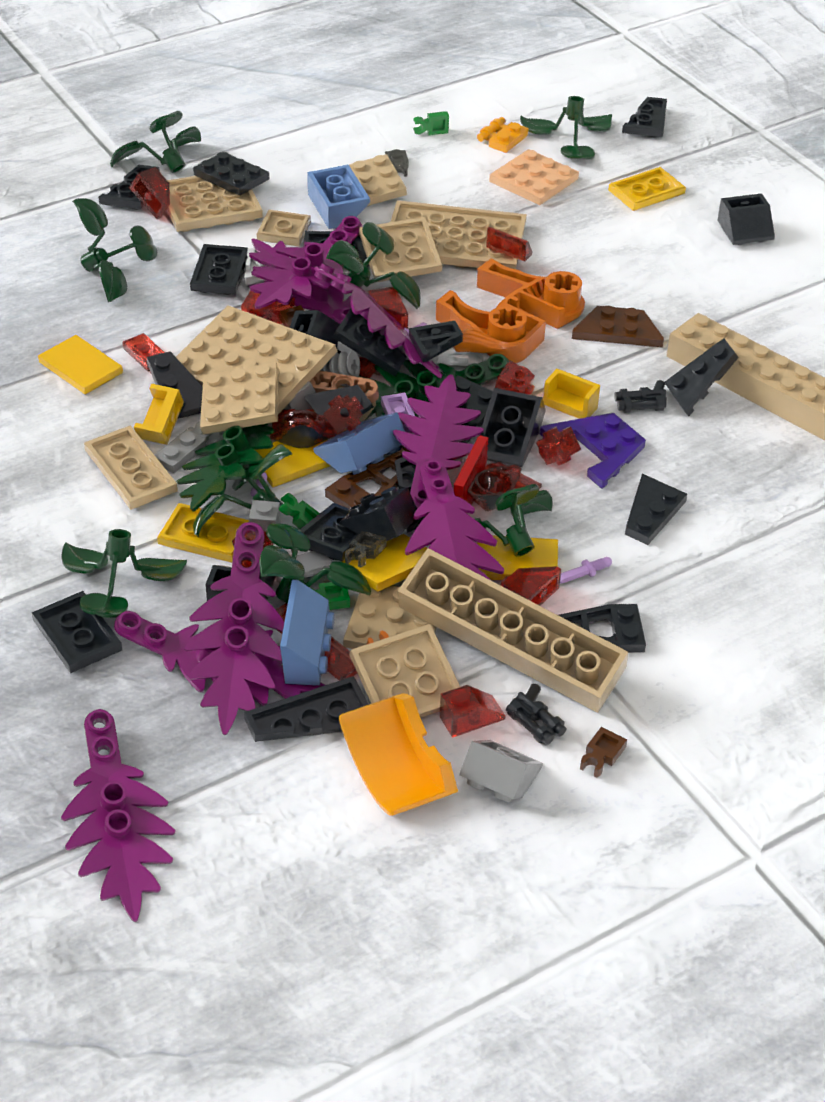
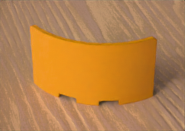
M402 693L339 716V722L357 770L376 803L389 816L458 792L451 763L439 753L434 745L428 747L423 738L427 735V731L420 718L414 696Z

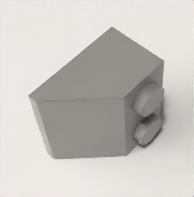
M476 740L471 742L459 775L467 779L466 783L480 790H483L484 787L495 791L494 796L496 798L511 802L512 799L523 798L540 772L543 763L492 740Z

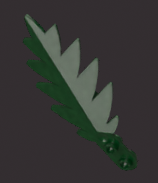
M494 354L487 360L470 364L466 369L459 372L446 364L439 363L442 378H438L423 364H413L410 360L406 359L403 365L415 378L400 371L394 377L375 365L376 371L389 385L374 380L378 386L379 397L375 401V408L366 419L375 412L376 417L385 415L381 405V396L406 393L407 398L430 402L424 390L426 385L439 388L448 375H453L454 379L457 376H461L478 385H483L507 374L510 370V362L504 355Z
M268 423L243 428L232 426L223 433V440L195 451L196 455L207 456L182 466L183 470L199 469L176 481L179 485L196 483L179 494L181 498L192 497L190 503L192 512L201 507L211 496L224 494L226 490L225 480L246 478V472L242 465L260 464L262 458L256 450L274 447L267 435L273 434L275 431L272 427L268 426Z

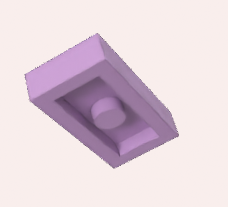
M406 393L381 396V405L385 415L400 412L415 416L407 402ZM403 425L405 432H411L407 427Z

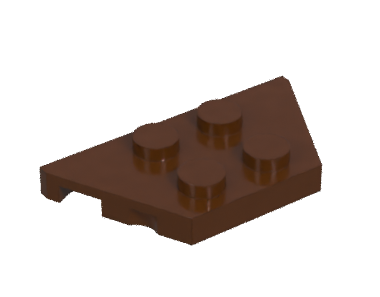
M596 306L572 332V339L661 348H663L664 337L646 312L635 308Z

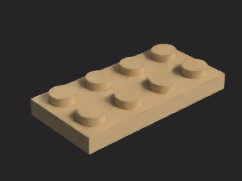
M131 425L84 442L87 454L130 510L178 492L175 480Z

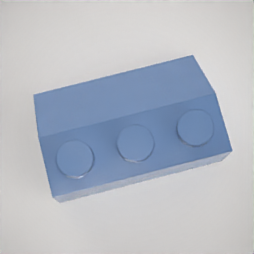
M349 165L307 172L308 196L328 229H336L347 216L357 217L370 203V197Z
M396 412L364 420L316 446L313 450L316 455L338 472L345 473L351 471L354 475L366 470L367 464H375L382 461L384 454L390 455L401 450L400 445L402 444L393 435V430L404 432L405 430Z
M292 580L280 645L285 684L320 685L321 675L327 673L328 658L325 656V651H330L331 634H328V631L334 628L335 615L334 612L329 610V600L299 580Z

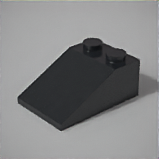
M494 388L482 425L484 432L480 434L481 436L488 437L487 460L523 467L539 434L546 412L543 397Z

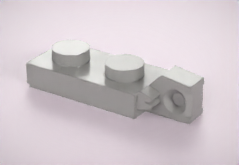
M199 421L194 428L189 427L188 430L186 429L157 452L155 457L166 470L175 473L196 456V450L207 446L206 443L213 433L203 435Z

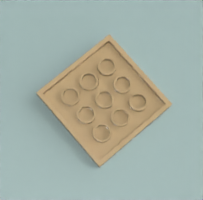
M197 176L158 182V190L177 232H188L197 228H211L215 225H230L239 221H254L255 219L263 218L262 208L252 189L239 196Z

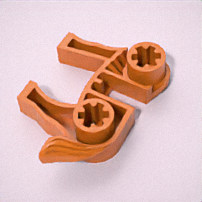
M491 258L478 268L477 288L505 298L495 309L487 312L467 305L458 297L456 292L450 290L436 301V320L440 323L456 321L463 333V342L453 347L456 352L487 353L489 356L502 354L509 360L510 364L519 363L525 360L544 341L546 324L559 329L580 317L585 308V300L581 295L582 280L576 274L566 271L553 272L547 277L534 276L520 270L508 268Z

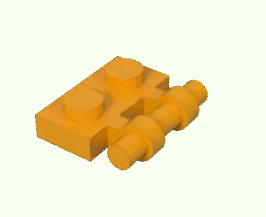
M504 117L495 118L490 122L489 126H485L480 130L477 139L480 142L484 140L489 141V147L507 153L528 136L529 128L513 122L505 125L506 120Z

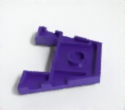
M615 413L540 426L539 433L553 447L575 437L602 462L589 467L587 477L601 489L608 484V480L612 476L615 477L620 472V468L625 463L629 464L645 448L646 442L645 438Z

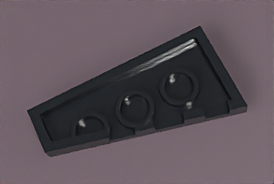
M352 676L244 712V720L255 742L343 732L339 722L341 714L369 704L355 677Z

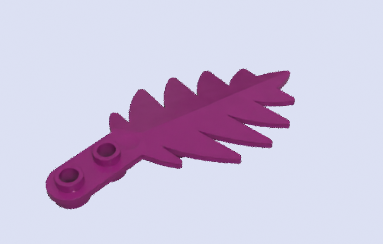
M355 216L345 217L324 243L304 242V247H282L275 249L276 253L290 258H260L262 264L277 269L251 271L252 276L269 281L250 286V291L260 294L256 300L255 309L263 308L275 301L288 305L292 297V291L310 299L312 295L310 282L325 290H329L328 282L314 276L316 272L314 268L315 266L320 267L323 263L334 268V274L338 275L339 272L343 274L342 266L335 261L326 259L329 249L337 241L343 240L351 244L357 238L359 227H362L360 220Z
M251 239L257 252L249 253V257L261 263L260 258H290L276 253V248L286 247L283 241H279L274 247H271L260 240ZM268 265L254 266L253 271L277 268ZM310 282L312 289L310 299L292 291L293 296L289 304L294 306L301 305L303 309L318 310L340 324L351 308V295L344 301L345 294L342 293V290L332 286L331 283H329L330 289L325 290Z
M323 263L320 267L315 266V277L331 283L335 288L342 290L344 294L352 293L350 301L352 311L356 315L361 314L367 320L370 332L378 331L381 335H384L390 349L403 345L408 358L413 364L421 363L438 378H442V374L438 370L439 367L432 360L422 362L409 338V333L401 327V324L364 289L351 283V277L340 272L336 275L333 273L334 268Z
M448 375L439 388L428 385L424 387L425 394L430 402L414 398L407 399L410 407L420 417L400 412L398 415L401 423L414 434L393 430V435L410 451L402 452V456L407 461L416 465L410 494L417 508L427 500L420 476L421 464L429 460H437L443 463L447 470L460 467L461 462L454 460L468 456L474 444L459 442L471 439L484 432L482 427L461 425L480 416L481 411L459 408L469 400L470 393L456 391L453 375Z
M429 460L422 463L420 466V476L427 500L417 508L414 513V519L425 518L410 538L405 549V555H410L430 545L429 549L487 579L489 578L479 569L504 574V568L498 561L475 543L479 542L494 547L497 546V540L479 522L467 514H474L475 508L467 501L455 496L446 466L437 460Z
M246 522L237 529L231 576L222 578L211 585V590L225 591L205 602L189 617L191 622L221 620L202 630L184 646L185 651L218 648L193 668L188 674V679L197 680L218 677L205 693L200 706L202 708L218 706L219 724L223 735H227L231 729L238 709L249 711L256 708L246 681L269 689L275 688L269 672L254 653L282 662L279 646L258 625L260 624L283 632L284 628L282 617L261 596L275 597L276 593L269 585L259 579V560L263 550L264 531L261 526L254 522ZM252 533L255 535V539L248 541L245 539V535ZM244 560H249L252 565L245 568L241 563Z
M125 611L116 618L114 628L120 636L162 655L163 664L169 672L174 670L175 663L177 662L188 682L198 692L204 691L206 679L189 680L188 674L202 659L218 648L196 651L184 650V646L196 636L194 634L199 629L198 624L173 633L166 630L161 624L152 623L141 618L133 611ZM265 630L271 637L273 630ZM255 653L266 667L275 684L273 690L284 698L325 686L322 682H320V685L285 684L282 662ZM246 681L253 699L262 706L267 705L269 688Z
M96 709L90 712L84 721L90 768L80 774L73 782L75 787L88 785L70 802L63 812L61 820L68 821L89 813L92 814L74 831L66 843L65 849L70 851L99 841L86 856L78 871V876L85 877L110 868L103 881L100 900L105 901L119 896L130 919L133 922H137L141 910L142 892H160L161 890L158 881L141 863L171 864L173 862V857L163 848L142 835H174L175 829L156 815L136 807H167L168 800L148 786L130 779L142 778L144 772L133 766L121 763L114 718L106 710ZM96 723H103L105 726L103 728H96L94 725ZM104 749L107 750L109 754L100 755L98 752Z

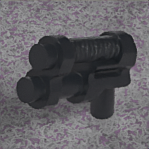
M657 380L653 390L648 387H640L637 391H628L625 388L615 392L614 399L617 402L618 411H623L624 413L645 409L664 411L667 404L666 390L664 389L665 382Z
M533 683L526 695L523 692L518 693L517 697L506 707L507 715L513 720H517L531 732L537 742L548 745L553 741V735L561 737L567 728L564 726L565 722L559 716L554 717L548 712V707L543 702L536 701L541 687ZM541 720L544 724L540 726L535 721Z

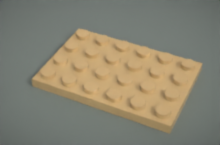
M397 200L390 222L425 217L442 264L479 268L492 258L508 268L517 269L527 214Z
M228 305L176 358L202 386L203 375L276 362L279 368V414L295 397L298 391L337 353L335 344Z

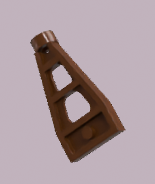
M403 447L399 452L384 458L382 461L367 465V469L354 475L351 472L342 476L325 489V497L338 505L351 508L360 504L362 497L370 494L357 485L365 480L371 479L381 485V488L374 494L375 496L381 495L384 490L391 487H396L397 489V476L395 475L389 479L381 474L380 471L389 467L395 470V460L403 457L402 452L410 451Z

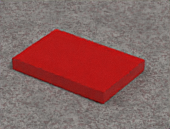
M481 435L475 441L453 487L455 496L460 497L471 505L475 498L469 487L472 481H475L474 477L479 472L487 469L488 437Z

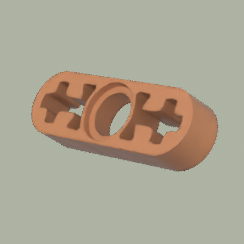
M319 371L309 381L316 393L334 390L342 384H347L349 386L359 385L371 403H374L379 397L377 383L371 379Z

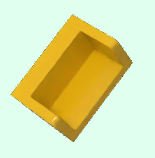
M556 368L544 384V405L579 419L591 417L598 408L600 385Z
M151 384L149 388L153 396L151 405L143 424L135 423L134 430L142 440L167 445L184 401L179 389Z

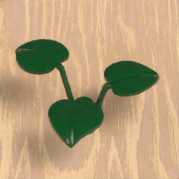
M569 96L567 107H563V111L556 124L550 120L530 119L520 116V122L522 126L529 128L528 132L540 135L551 134L552 130L558 129L566 114L568 116L567 119L574 121V146L566 145L561 147V154L572 159L583 158L591 160L595 157L594 150L589 146H578L577 144L578 124L586 126L587 129L593 131H607L611 128L612 114L584 117V98Z
M181 111L172 112L157 118L149 126L151 133L162 130L169 147L163 151V158L144 142L139 143L136 140L119 147L112 155L110 166L113 167L124 158L145 148L162 165L166 164L171 173H176L186 166L178 147L191 142H201V133L196 126H192L179 132L176 138L170 141L166 128L176 124L183 116Z
M87 198L75 199L72 202L77 207L84 227L90 234L98 236L93 244L87 248L89 252L81 256V264L89 272L99 269L108 303L112 302L126 293L127 281L121 269L113 267V263L107 261L108 258L135 247L137 256L141 260L148 262L156 258L157 248L153 244V239L148 231L138 225L130 230V238L133 243L109 253L103 248H95L105 235L103 228L108 226L106 214L101 206L93 200Z
M366 222L363 225V235L369 243L375 246V249L364 263L359 258L358 251L346 241H337L329 249L326 259L335 261L350 271L347 276L352 278L351 283L360 288L363 285L368 287L375 282L390 277L389 280L394 289L416 309L420 307L421 295L419 286L406 273L399 271L397 274L390 272L369 280L371 272L366 266L379 249L387 255L394 250L393 240L384 229L372 222Z
M282 444L276 446L265 458L261 456L262 461L260 464H250L248 468L244 469L246 478L235 480L232 489L236 491L248 481L257 491L252 501L280 502L281 506L283 503L271 491L262 474L281 459L292 455V452ZM257 478L263 486L262 489L254 481ZM222 494L220 497L216 496L197 514L193 523V531L199 537L203 525L226 500L251 509L252 504L227 494Z
M537 484L510 490L497 499L495 503L497 510L502 511L510 508L515 525L510 526L506 530V537L489 521H481L480 518H475L485 529L489 528L501 539L504 546L510 545L516 557L523 556L535 548L526 529L524 514L537 511H552L553 500L551 494L547 490L539 491Z
M271 523L266 529L267 536L277 546L269 545L262 550L259 560L261 577H283L275 591L276 596L281 601L288 603L292 580H299L310 587L324 575H327L329 581L339 587L371 595V588L362 573L354 566L344 562H331L329 568L322 569L305 583L304 566L296 558L298 550L302 552L309 551L310 541L308 537L299 529L287 524ZM285 549H291L292 556Z
M114 529L109 532L104 553L78 548L65 542L61 554L62 563L66 569L83 574L91 573L95 569H102L107 566L108 556L110 557L112 567L107 595L90 593L80 599V608L84 612L105 618H116L128 609L127 599L112 596L117 563L125 562L130 556L134 569L141 571L142 577L153 581H170L182 572L187 564V559L142 558L137 560L135 546H130L131 533L123 529Z

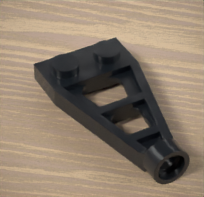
M608 604L558 615L572 623H579L581 628L589 632L590 623L608 620L611 623L613 636L599 637L626 650L628 653L645 652L646 642L637 604Z

